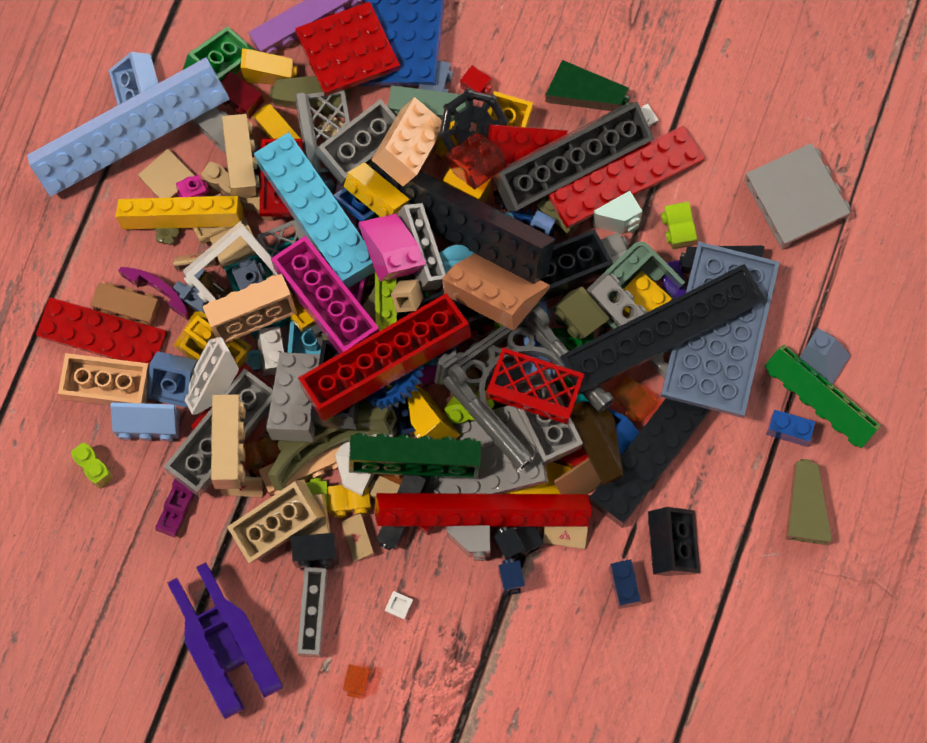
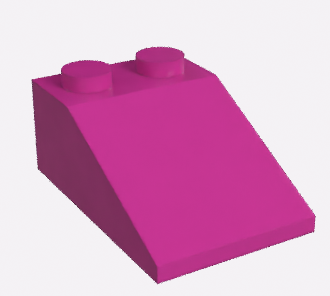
M397 214L358 223L379 282L417 273L426 265L419 244Z

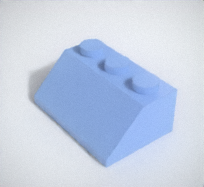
M130 52L108 70L117 105L158 84L150 54Z
M111 402L112 430L118 439L131 440V437H139L140 440L151 441L152 438H160L161 441L167 442L179 439L181 414L175 405Z

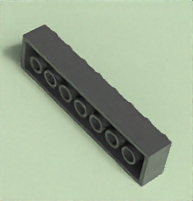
M630 102L496 170L491 175L507 211H517L654 138L639 103Z

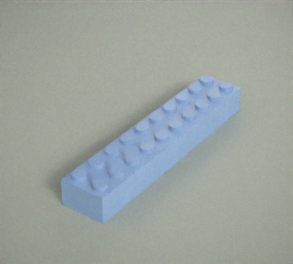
M206 57L27 155L28 162L51 197L229 100V97Z

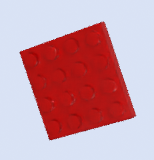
M370 1L295 28L296 35L325 97L400 70V64Z

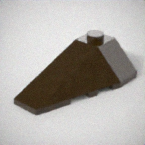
M581 401L575 404L570 418L583 443L582 449L601 482L605 486L623 477L616 425L611 412L607 408L599 413L589 401Z

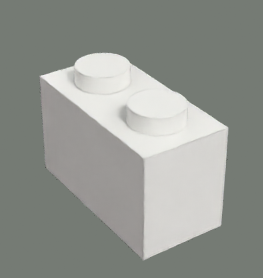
M280 327L259 329L256 339L263 376L276 374L279 353H284Z

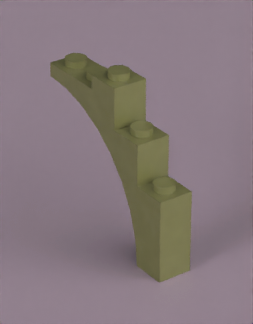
M360 403L357 429L316 427L313 442L279 440L277 445L281 452L268 474L274 489L283 490L291 477L303 465L323 451L350 440V435H355L356 433H366L368 436L390 434L397 421L393 407L390 410L386 407L381 410L379 407L375 408L370 403Z

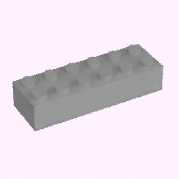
M243 369L223 394L239 395L240 401H244L246 418L242 422L245 428V440H241V443L248 439L269 413L273 389L246 369ZM212 408L164 466L170 476L199 498L212 483Z

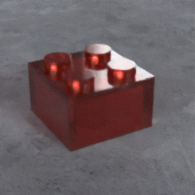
M479 132L471 135L467 140L445 154L453 174L474 190L508 167L500 148Z

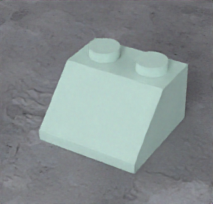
M628 191L594 210L592 224L596 228L624 234L627 231L631 233L639 228L643 211L632 193Z

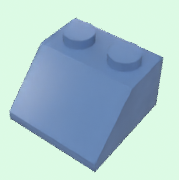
M157 351L150 362L147 399L187 408L185 397L188 394L191 375L197 360Z

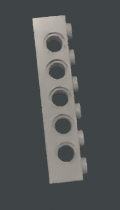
M602 274L586 292L617 327L647 313L641 305L637 306L633 302L634 297L628 290H623L619 286L620 281L613 274ZM614 291L616 299L610 302L609 294ZM628 306L630 313L627 317H624L622 311ZM672 349L648 360L664 379L669 361L667 363L664 362V355L667 352L671 355Z

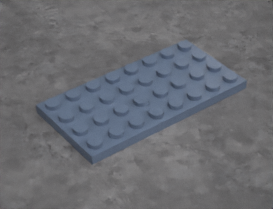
M698 241L686 293L745 264L766 300L672 348L660 397L744 418L780 262Z

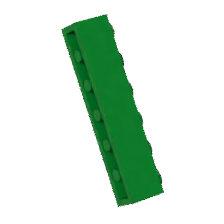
M785 344L779 347L764 365L770 376L782 381L783 386L788 391L795 392L803 404L810 405L816 410L815 413L820 418L827 419L832 424L831 426L835 431L846 435L848 441L853 446L862 448L881 427L878 422Z

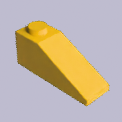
M198 315L184 330L203 350L210 339L216 338L210 324ZM229 341L225 344L238 368H240L248 360L247 352L233 341Z

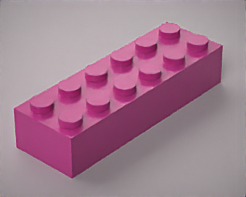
M306 235L271 258L275 272L278 275L282 274L289 290L339 354L379 332V327Z

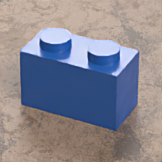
M774 409L766 435L807 447L811 440L815 421Z

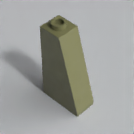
M315 76L276 79L275 86H271L270 98H272L274 106L297 110L295 102L297 93L312 94L322 92ZM351 88L344 90L347 104ZM340 95L332 96L328 102L338 108L341 104ZM309 99L310 107L318 111L323 103L318 99ZM325 105L320 114L333 115L335 111ZM337 113L336 116H335V117L343 118V117L340 116L338 113Z
M800 459V461H796L793 469L786 540L828 546L832 541L819 466L813 463L812 460Z

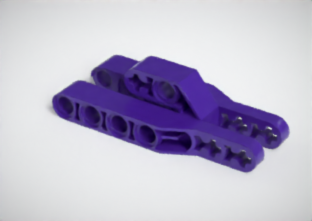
M205 562L196 568L216 605L210 610L197 616L179 579L175 578L167 582L185 617V644L223 718L227 719L245 709L227 674L228 672L246 663L264 698L281 690L283 685L246 614L225 599L208 564Z

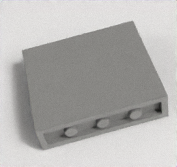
M812 143L746 173L744 178L749 191L782 250L789 247L791 242L842 218L844 221L847 220L850 215L851 208L849 203L843 200L840 195L839 185L833 182L830 177L831 171L827 165L824 166L818 148H814Z

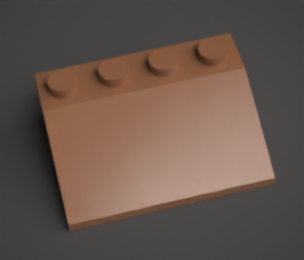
M475 253L455 264L442 278L444 294L447 293L453 300L513 331L550 288L549 284L541 280L532 284Z

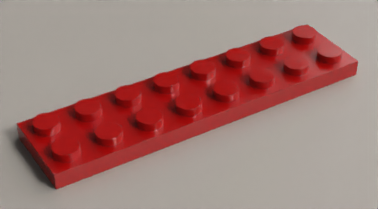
M683 125L616 158L546 196L568 229L592 217L594 210L628 191L634 196L703 162L705 157Z

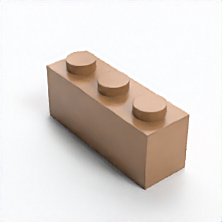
M110 282L105 284L98 283L91 303L93 310L148 326H154L160 308V303L156 296L149 293L141 295L136 290L127 287L125 290L117 288V285Z

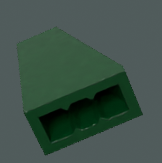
M562 60L546 92L545 102L613 111L629 102V87Z

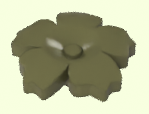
M178 228L155 229L157 232L155 234L156 241L159 244L164 241L165 244L171 245L174 243L173 238H177V235L180 234Z

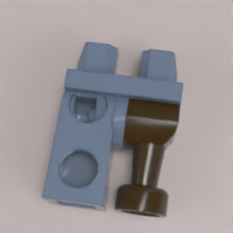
M203 268L195 274L208 291L219 295L220 299L226 297L231 292H235L229 287L225 289L216 283L214 277ZM178 281L172 289L177 293L182 302L196 312L202 311L205 313L202 306L208 304V302L205 303L198 296L197 293L200 291L195 286L191 288L188 284L184 285Z

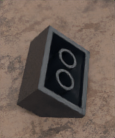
M664 507L648 511L653 575L700 574L695 510Z

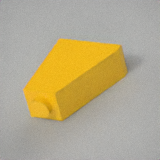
M242 49L241 71L246 83L275 84L276 79L296 78L298 75V67L294 66L293 59Z
M265 104L251 117L270 139H278L287 133H290L294 139H301L271 104Z

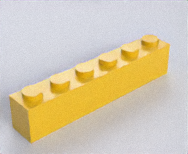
M238 196L118 199L116 218L122 229L234 227L240 221L242 223L244 208Z

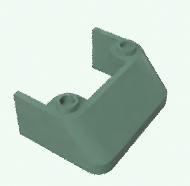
M645 242L634 243L603 273L613 274L620 281L619 286L622 289L641 271L652 281L659 280L665 274L678 289L685 283ZM614 291L609 294V300L613 302V299L616 297ZM610 318L603 323L610 331L617 328Z

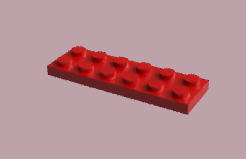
M49 297L36 336L110 359L148 363L150 366V362L157 351L161 352L167 331Z

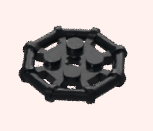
M468 88L450 103H445L438 137H441L451 154V159L475 163L477 166L482 165L486 160L487 149L481 153L480 147L488 142L489 124L507 126V123H509V118L505 116L496 100L497 96L472 91ZM473 99L483 101L482 107L473 106ZM465 102L466 106L457 111L456 108ZM490 107L498 119L491 118L488 112ZM452 115L454 116L453 120H455L454 126L452 125V129H449ZM471 122L477 125L475 132L469 130ZM450 135H454L458 142L457 146L453 143ZM464 147L473 148V155L463 153Z

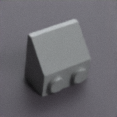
M489 525L446 526L447 537L469 558L473 557V561H485L486 557H490Z

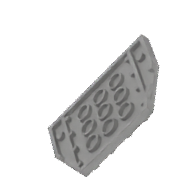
M505 406L492 411L533 456L534 460L528 467L521 472H517L508 457L475 420L468 419L462 423H451L460 434L455 440L474 438L476 441H481L478 479L429 476L431 479L425 493L503 494L547 483L546 466L543 464L516 408ZM537 436V438H538V440H539V442H540V445H541V447H542V441H541V440L539 439V437Z

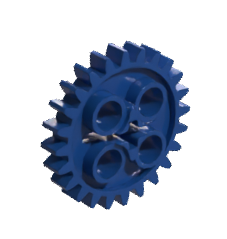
M424 366L417 367L365 397V400L381 410L385 407L390 410L392 404L397 408L400 401L405 404V398H412L411 392L418 391L415 386L422 383L418 378L424 376L421 372Z

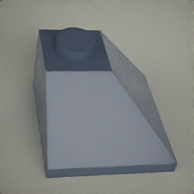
M817 328L800 358L833 384L851 355L836 338Z

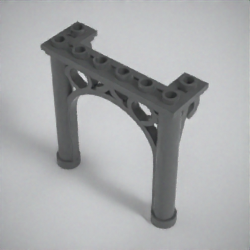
M540 301L537 302L514 331L501 325L499 329H493L487 333L480 342L475 341L466 352L457 354L454 351L449 355H443L438 360L435 376L436 384H444L508 457L517 472H521L528 467L534 458L489 407L485 397V383L491 372L495 369L502 348L497 346L507 339L508 347L512 351L525 355L542 356L558 366L565 367L560 356L569 352V350L549 328L548 324H550V321L545 311L539 307ZM518 335H526L529 343L527 346H517L513 343V339ZM534 338L543 346V348L533 346ZM488 354L489 359L485 366L479 359ZM505 354L503 362L512 358V356ZM475 367L482 371V377L479 379H469L465 374L468 370ZM568 376L567 378L573 383L571 377ZM600 385L583 393L584 397L599 413L605 411L615 400L610 392H606ZM479 386V398L469 387Z

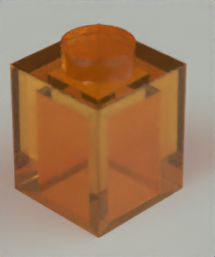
M348 665L343 691L347 692L348 697L359 699L360 695H366L371 670L356 665Z

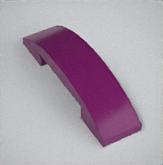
M120 267L118 269L121 277L136 287H139L142 281L171 299L168 303L170 309L186 320L190 318L180 297L164 281L139 269Z

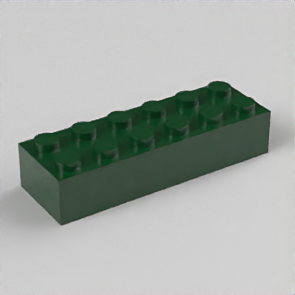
M366 433L350 435L349 473L478 479L481 441H476L474 438L454 440L453 437L433 439L431 436L411 438L409 435H399L398 437H390L388 434L368 436Z

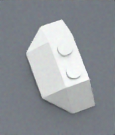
M222 337L213 338L208 341L193 369L188 394L185 397V402L192 415H196L211 407L212 395H223L238 373L239 368Z
M394 425L391 433L388 434L390 437H398L399 430L397 425ZM350 440L342 443L335 454L343 487L362 496L375 474L349 473Z

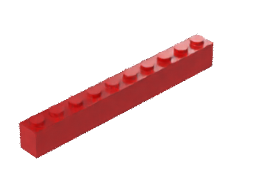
M376 493L374 511L377 526L489 525L589 527L592 508L587 494Z

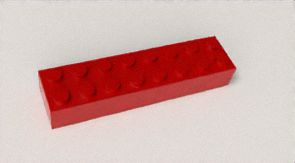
M446 293L298 377L300 386L321 420L325 421L470 338L469 323Z

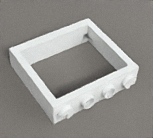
M241 221L183 270L186 276L184 280L191 288L195 286L200 291L197 294L205 303L217 299L199 281L195 274L239 236H242L276 276L278 275L273 268L270 254Z

